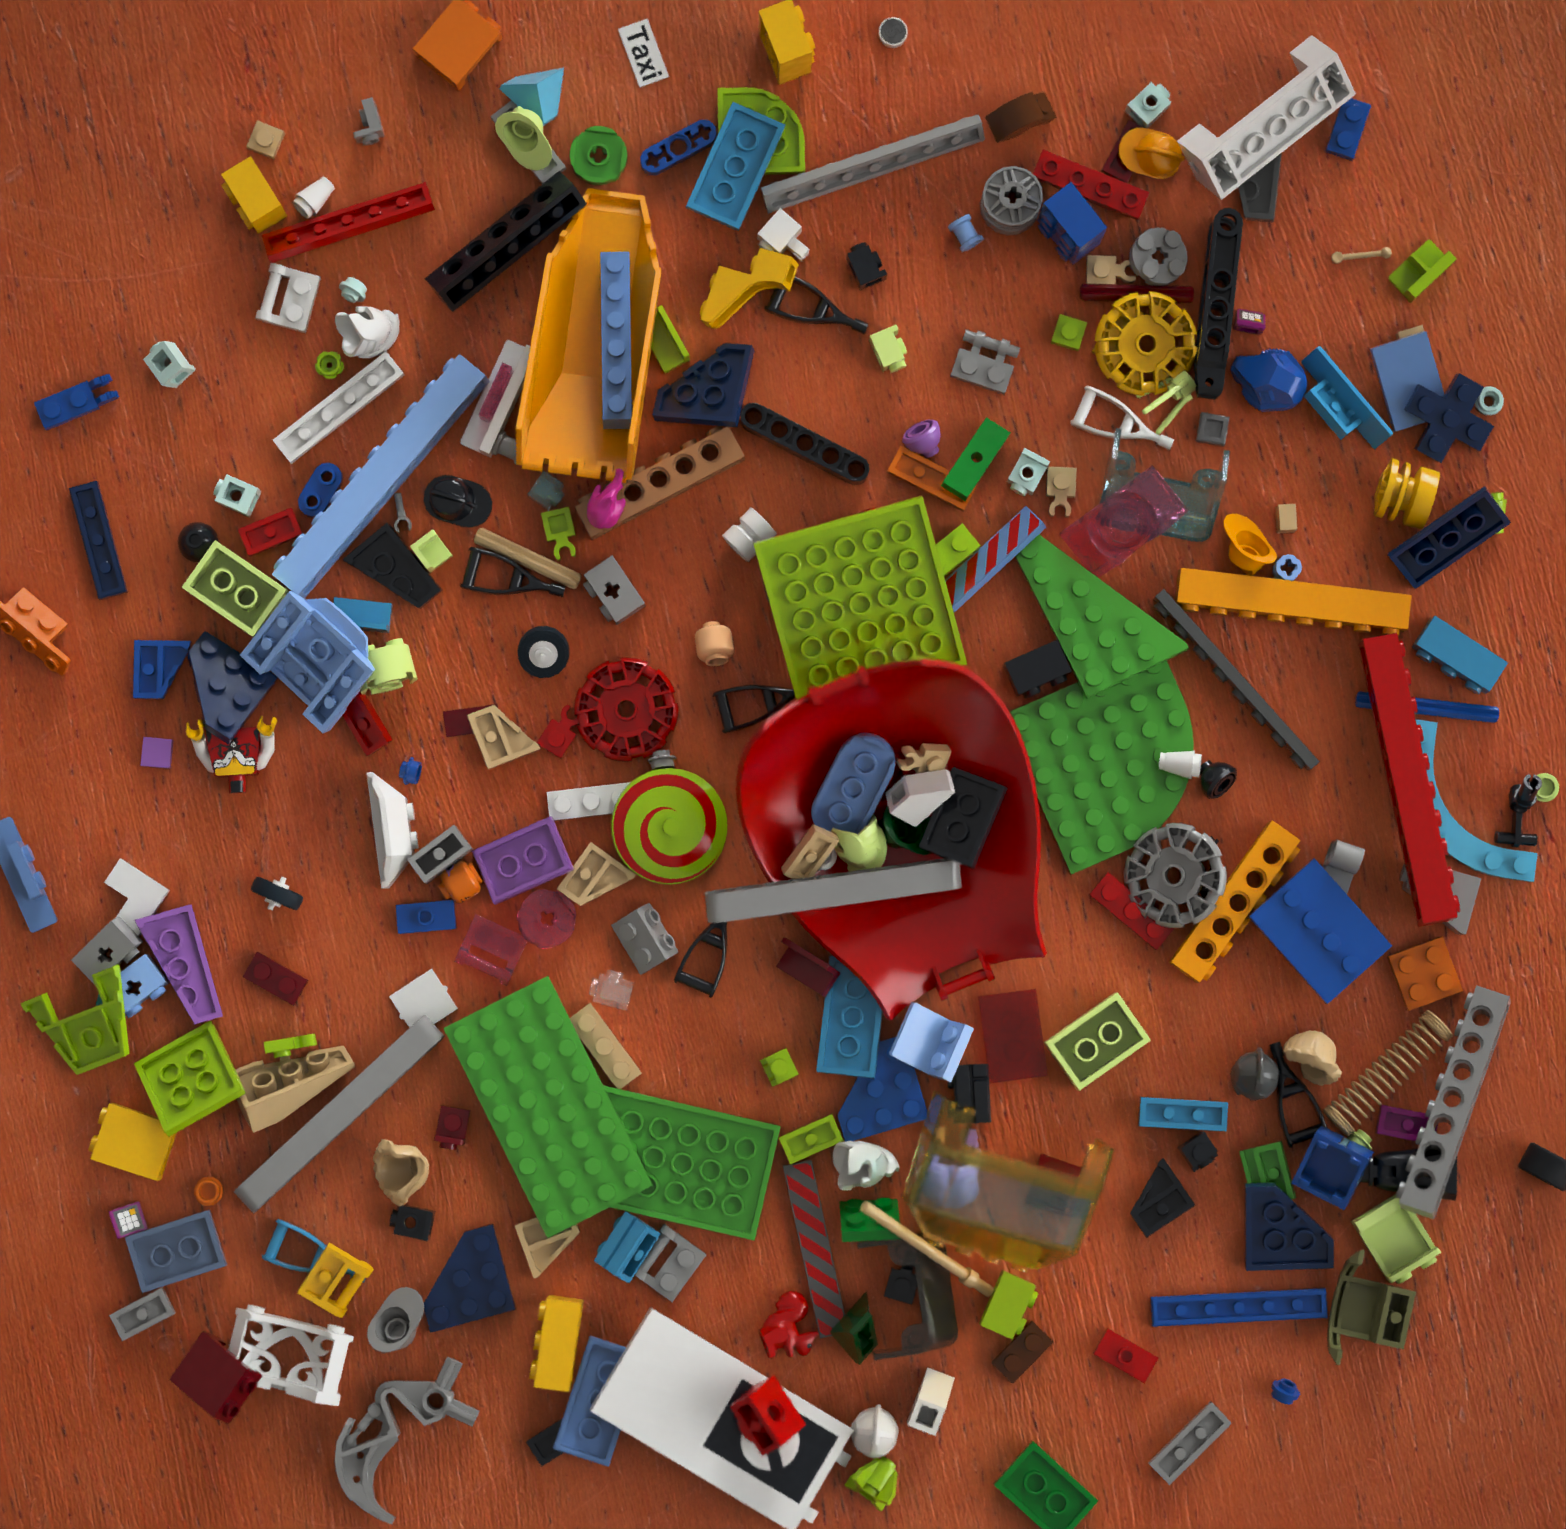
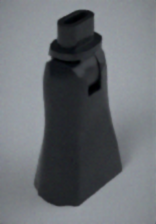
M1418 1149L1388 1151L1375 1155L1374 1160L1373 1157L1371 1158L1360 1183H1368V1186H1373L1374 1182V1186L1379 1189L1397 1192L1400 1183L1407 1182L1410 1173L1406 1171L1407 1163L1411 1154L1416 1156ZM1432 1149L1426 1153L1425 1158L1430 1162H1436L1441 1158L1442 1154L1440 1151ZM1457 1157L1442 1199L1456 1201ZM1420 1177L1415 1185L1419 1189H1427L1432 1184V1180L1428 1177Z

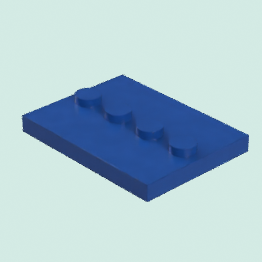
M1315 858L1248 916L1325 1004L1331 1002L1392 947L1390 942Z

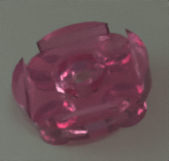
M541 889L531 893L523 901L517 913L518 927L521 934L528 942L540 949L561 945L572 935L575 928V907L566 895L558 891ZM543 911L545 914L552 913L554 916L551 920L553 925H543L540 921L542 918L540 913Z

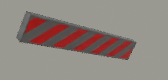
M812 1160L784 1165L783 1169L819 1336L824 1338L832 1336L830 1331L845 1316Z

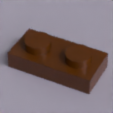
M1031 1321L1022 1330L1020 1336L1017 1335L991 1363L1013 1384L1045 1352L1053 1341Z

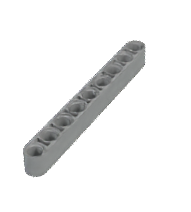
M942 858L705 892L704 895L708 923H720L962 888L960 864Z
M426 1015L422 1016L234 1191L237 1197L252 1213L259 1210L445 1037L443 1033Z

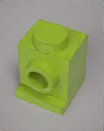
M786 1048L760 1060L772 1087L799 1075Z

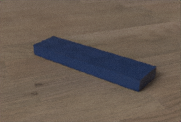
M98 481L69 488L98 599L102 600L128 593Z

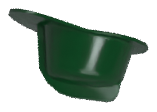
M887 805L884 816L878 821L879 827L882 828L885 834L887 845L895 849L905 848L920 855L932 854L919 848L931 817L925 818L918 826L914 827L890 814Z

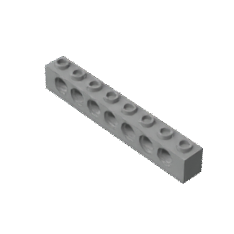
M1477 985L1474 993H1468L1464 1004V1009L1467 1010L1465 1019H1459L1454 1032V1036L1458 1037L1455 1047L1449 1046L1445 1057V1063H1448L1445 1074H1439L1435 1085V1090L1439 1091L1435 1101L1430 1100L1425 1117L1429 1118L1426 1128H1420L1416 1138V1144L1419 1145L1416 1156L1411 1154L1407 1163L1406 1171L1410 1172L1407 1182H1401L1397 1191L1396 1198L1400 1199L1401 1209L1433 1220L1435 1219L1511 1004L1510 996ZM1477 1015H1486L1490 1020L1486 1025L1478 1026L1473 1022ZM1474 1041L1480 1045V1048L1475 1053H1468L1464 1050L1465 1044ZM1460 1068H1465L1470 1071V1076L1465 1080H1458L1455 1078L1454 1073ZM1450 1095L1458 1096L1461 1099L1460 1104L1456 1107H1448L1444 1101ZM1446 1122L1451 1126V1130L1447 1134L1441 1135L1435 1131L1436 1125ZM1435 1149L1440 1151L1442 1154L1441 1158L1436 1162L1428 1161L1425 1155L1429 1150ZM1428 1177L1432 1180V1184L1427 1189H1419L1415 1185L1417 1179Z

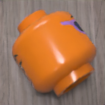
M460 860L440 874L443 883L439 884L438 887L446 900L452 897L456 903L461 904L480 892V884L483 880L472 862L467 864L465 861Z

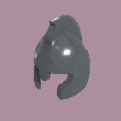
M1259 1047L1255 1052L1246 1053L1236 1061L1230 1073L1232 1086L1237 1095L1242 1094L1250 1099V1101L1266 1099L1275 1091L1278 1085L1279 1069L1273 1059L1264 1054L1262 1048Z

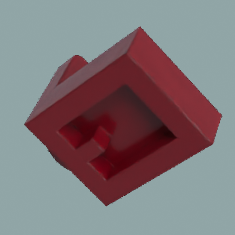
M441 1105L437 1131L434 1136V1141L440 1142L439 1147L457 1150V1145H465L471 1110Z

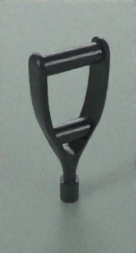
M794 277V283L810 290L820 298L812 318L799 317L778 310L786 292L783 289L775 288L768 306L764 307L767 312L790 321L805 324H844L865 334L869 325L864 321L856 318L853 320L843 314L820 290L798 277ZM828 308H830L833 316L825 318Z
M475 547L469 548L470 555L463 583H460L461 588L492 595H510L542 590L548 591L552 595L564 597L566 586L545 583L534 577L519 564L497 553ZM482 554L504 561L514 567L508 590H493L474 586ZM525 575L529 579V584L521 587Z
M766 685L739 686L713 693V697H716L724 728L722 730L723 733H730L753 726L772 716L789 701L795 699L793 689ZM745 690H762L767 713L753 721L735 726L727 694ZM774 692L781 694L783 697L778 704Z
M727 922L711 923L695 939L679 966L674 978L675 983H682L708 994L710 998L713 997L726 961ZM715 928H719L721 930L722 937L713 934L710 931H712ZM699 941L723 950L720 968L714 984L682 971L689 955Z
M1279 1041L1269 1045L1279 1069L1277 1110L1286 1143L1289 1148H1293L1295 1144L1312 1139L1321 1125L1326 1128L1327 1125L1313 1095L1286 1064L1283 1057L1285 1054ZM1286 1078H1290L1295 1082L1284 1086ZM1304 1092L1313 1105L1320 1124L1289 1134L1285 1123L1282 1099Z

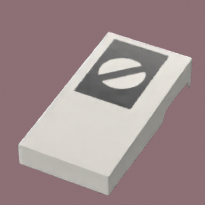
M651 1307L590 1407V1411L786 1529H796L802 1518L810 1523L814 1522L819 1512L809 1506L835 1462L846 1467L852 1457L844 1452L843 1448L854 1430L782 1387L806 1425L782 1447L762 1456L754 1443L748 1441L741 1433L737 1417L730 1406L754 1385L768 1377Z

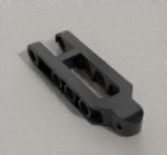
M1232 208L1220 210L1214 217L1207 232L1195 341L1197 353L1194 360V381L1198 398L1217 399L1224 387L1243 227L1240 213ZM1224 216H1230V217H1232V218L1235 220V222H1234L1232 219H1230V218H1228V217H1224ZM1221 225L1226 226L1230 231L1224 230ZM1214 282H1220L1224 288L1217 287ZM1211 310L1218 311L1221 316H1215ZM1207 338L1214 339L1218 345L1211 344Z

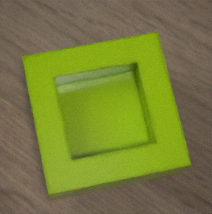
M1060 314L1051 343L1079 351L1087 322Z

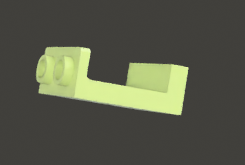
M1396 1193L1355 1218L1351 1223L1387 1282L1393 1283L1396 1281L1397 1284H1401L1413 1276L1411 1271L1419 1266L1425 1269L1437 1261L1436 1256L1441 1251L1434 1245L1417 1215L1400 1208V1199L1396 1198Z

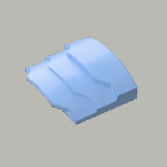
M292 591L286 594L240 654L260 675L268 671L273 672L307 704L308 707L302 714L322 733H326L333 728L347 710V706L358 694L360 688L375 671L368 659L367 635L342 610L327 598L304 599Z

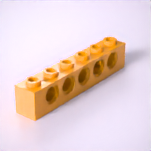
M1273 820L1269 821L1227 879L1224 894L1219 896L1215 910L1204 920L1195 924L1168 963L1196 983H1200L1202 979L1207 981L1217 968L1213 963L1220 955L1224 958L1233 946L1230 939L1235 932L1241 934L1250 920L1247 918V915L1252 908L1256 910L1265 901L1267 896L1263 893L1269 884L1274 887L1282 877L1283 872L1280 869L1286 861L1291 863L1300 851L1297 845L1301 840ZM1267 848H1272L1277 853V861L1274 864L1266 863L1263 858V853ZM1249 872L1259 874L1261 882L1257 888H1252L1247 884L1246 877ZM1234 895L1240 896L1244 901V907L1239 912L1232 910L1229 904L1231 897ZM1216 919H1223L1226 922L1227 931L1224 935H1218L1214 932L1213 923ZM1201 942L1207 943L1211 949L1210 955L1206 959H1201L1196 954V947Z

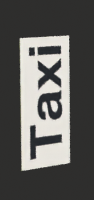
M648 19L618 29L639 87L669 77Z

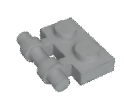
M966 330L963 341L972 343V349L968 351L959 348L950 377L1005 395L1014 366L1004 363L1006 355L1017 358L1020 347L1011 345L1010 341L1005 339L999 341L985 336L986 333L981 331L975 333ZM981 347L998 352L996 359L980 355Z

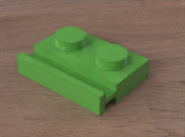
M1282 1141L1239 1151L1247 1183H1275L1291 1199L1296 1198L1294 1186L1291 1184L1292 1179Z

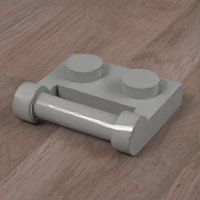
M664 1224L659 1230L661 1235L635 1276L673 1302L707 1254ZM669 1241H674L678 1245L655 1277L648 1273V1270Z

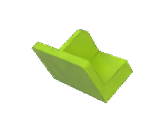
M1427 240L1388 277V280L1411 303L1447 270L1457 258L1450 251L1444 254L1431 240Z

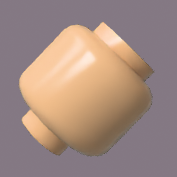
M710 621L703 624V628L696 632L694 637L696 652L701 661L706 662L708 666H720L729 661V658L734 653L732 632L727 626L720 625V622Z

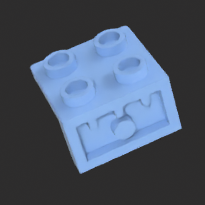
M912 1002L889 1055L932 1077L951 1082L974 1028L949 1020Z

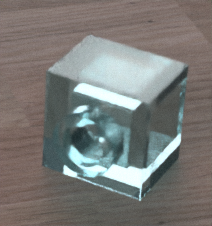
M543 471L529 491L528 497L546 510H549L552 505L557 507L565 495L562 491L564 485L561 481Z

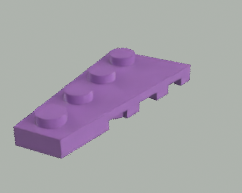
M192 904L134 920L193 1024L196 1025L223 1017Z

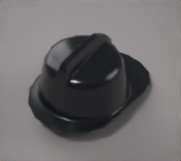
M449 475L436 477L428 484L424 491L423 501L426 510L431 516L458 526L472 528L481 525L488 519L492 510V500L488 491L475 482Z

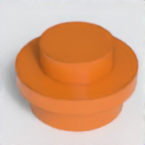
M204 1177L194 1187L195 1198L202 1205H215L223 1197V1185L215 1177Z

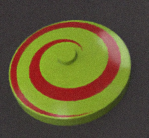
M656 769L640 775L621 792L612 812L611 836L619 857L635 874L659 884H680L699 877L718 859L726 841L727 816L719 795L703 778L682 769Z

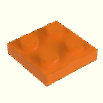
M1443 936L1387 956L1407 1011L1463 991Z

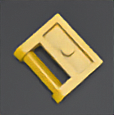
M328 1243L297 1293L336 1317L343 1318L348 1310L346 1306L364 1279L369 1278L374 1269L365 1261H359L333 1244ZM349 1268L354 1271V1275L338 1299H330V1295Z

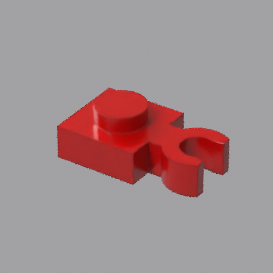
M568 704L561 711L562 719L560 723L551 719L536 742L560 759H562L577 734L571 731V728L579 725L578 716L575 720L567 718V713L571 708Z

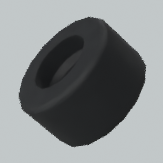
M1531 1142L1518 1167L1555 1188L1565 1191L1566 1160Z

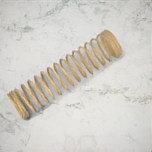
M1426 1010L1422 1017H1419L1421 1026L1412 1023L1414 1032L1405 1030L1407 1038L1403 1036L1398 1037L1401 1045L1395 1042L1392 1043V1048L1395 1052L1385 1049L1388 1059L1379 1055L1378 1059L1381 1065L1372 1062L1374 1071L1368 1068L1365 1069L1368 1078L1358 1075L1362 1085L1355 1081L1351 1082L1355 1092L1345 1088L1348 1098L1339 1094L1338 1099L1341 1104L1331 1101L1332 1106L1327 1105L1323 1109L1326 1116L1345 1135L1350 1136L1355 1129L1342 1116L1335 1104L1351 1116L1359 1125H1361V1122L1349 1110L1342 1098L1368 1119V1116L1353 1100L1349 1092L1360 1099L1372 1112H1375V1109L1364 1099L1355 1085L1382 1106V1103L1372 1094L1361 1078L1370 1083L1388 1099V1096L1375 1083L1368 1071L1382 1081L1393 1093H1395V1090L1382 1077L1375 1065L1386 1072L1399 1086H1402V1084L1389 1071L1382 1059L1399 1071L1406 1080H1409V1077L1397 1066L1388 1052L1397 1057L1413 1073H1415V1070L1404 1060L1395 1046L1403 1050L1422 1067V1064L1411 1054L1401 1039L1408 1042L1426 1060H1429L1428 1056L1414 1043L1408 1032L1419 1039L1433 1054H1436V1051L1422 1038L1415 1026L1431 1037L1439 1047H1442V1044L1429 1032L1422 1020L1444 1041H1449L1453 1037L1448 1027L1431 1011Z

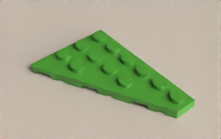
M1041 535L1033 539L1015 556L1087 699L1189 649L1185 641Z

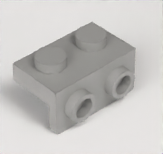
M650 903L634 910L611 925L640 975L678 953L673 937L668 934L661 922L660 915L653 909Z

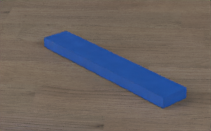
M1326 1288L1150 1297L1152 1327L1328 1318Z

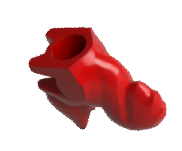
M787 1291L779 1296V1300L775 1303L777 1311L769 1315L762 1328L759 1329V1335L768 1358H774L776 1350L784 1348L788 1357H793V1347H795L799 1355L806 1356L812 1348L814 1339L819 1334L816 1331L799 1333L796 1323L806 1317L809 1306L806 1298L800 1292Z

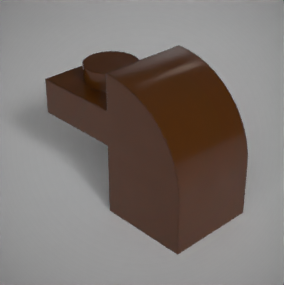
M1030 92L1005 103L985 118L998 143L1016 138L1029 128L1049 123L1057 117L1045 92L1038 94Z

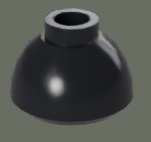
M202 522L188 524L179 534V550L186 559L192 562H200L214 540L218 541V536L215 530L208 524Z
M1210 760L1204 762L1200 769V784L1208 799H1216L1225 794L1236 780V768L1223 762L1212 763Z

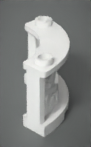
M248 1304L247 1309L236 1308L235 1314H237L228 1350L237 1358H240L242 1347L250 1351L242 1362L249 1368L262 1374L257 1387L269 1390L272 1387L286 1391L285 1394L303 1398L314 1403L339 1406L341 1394H338L337 1390L349 1342H353L354 1336L344 1333L345 1328L328 1324L326 1328L291 1318L264 1313L265 1308ZM248 1321L258 1322L263 1326L260 1334L255 1333L253 1330L250 1331L252 1338L259 1341L257 1345L244 1341ZM272 1323L286 1326V1328L273 1333ZM304 1331L317 1334L318 1336L312 1342ZM294 1336L303 1346L310 1361L296 1365L290 1370L287 1378L281 1377V1366L278 1359L266 1350L275 1343ZM324 1340L333 1341L329 1362H321L319 1357L330 1352V1350L323 1349L322 1342ZM260 1356L265 1357L271 1362L272 1367L270 1371L265 1372L261 1370V1364L266 1361L258 1359ZM303 1368H312L313 1372H305L308 1375V1379L302 1381L298 1375L299 1371ZM322 1368H327L325 1379L323 1377Z

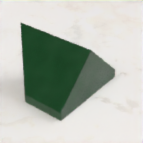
M867 1291L830 1331L832 1336L858 1365L878 1345L872 1314L869 1311Z

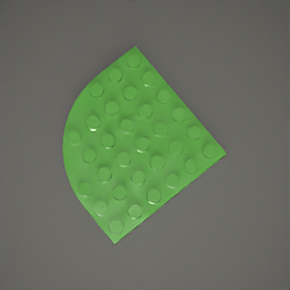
M1167 661L1088 699L1077 682L1010 711L1030 759L1038 802L1070 875L1134 847L1135 842L1144 833L1154 827L1159 829L1178 805L1189 779L1159 770L1161 752L1193 751L1194 741L1187 706Z

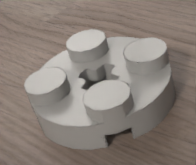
M1151 228L1142 233L1131 246L1129 252L1131 268L1137 276L1140 275L1142 279L1146 280L1145 283L1149 285H1169L1182 275L1186 269L1187 250L1180 234L1176 231H1169L1165 228ZM1156 250L1160 251L1165 257L1162 260V264H1159L1157 259L1152 258Z

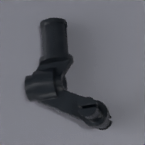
M1528 774L1523 779L1522 784H1517L1510 788L1508 797L1510 809L1513 810L1511 833L1496 831L1494 836L1495 843L1511 844L1512 847L1537 845V834H1521L1522 813L1534 806L1537 800L1536 794L1542 786V781L1538 776L1533 774L1529 782L1531 774Z

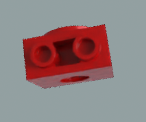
M774 1375L754 1385L730 1406L737 1417L741 1433L748 1441L754 1443L762 1456L782 1447L806 1425Z

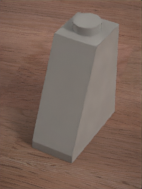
M1404 864L1400 874V881H1403L1402 889L1411 896ZM1452 870L1454 883L1451 884L1453 895H1457L1459 899L1460 912L1457 913L1458 917L1456 919L1442 923L1455 934L1466 935L1481 878Z

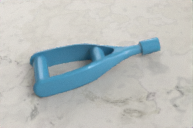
M277 1219V1226L265 1255L262 1254V1259L287 1269L310 1272L326 1245L308 1231L284 1220ZM288 1228L303 1234L319 1245L310 1268L288 1264L276 1259ZM349 1268L345 1272V1274L351 1275L350 1278H352V1276L355 1273Z

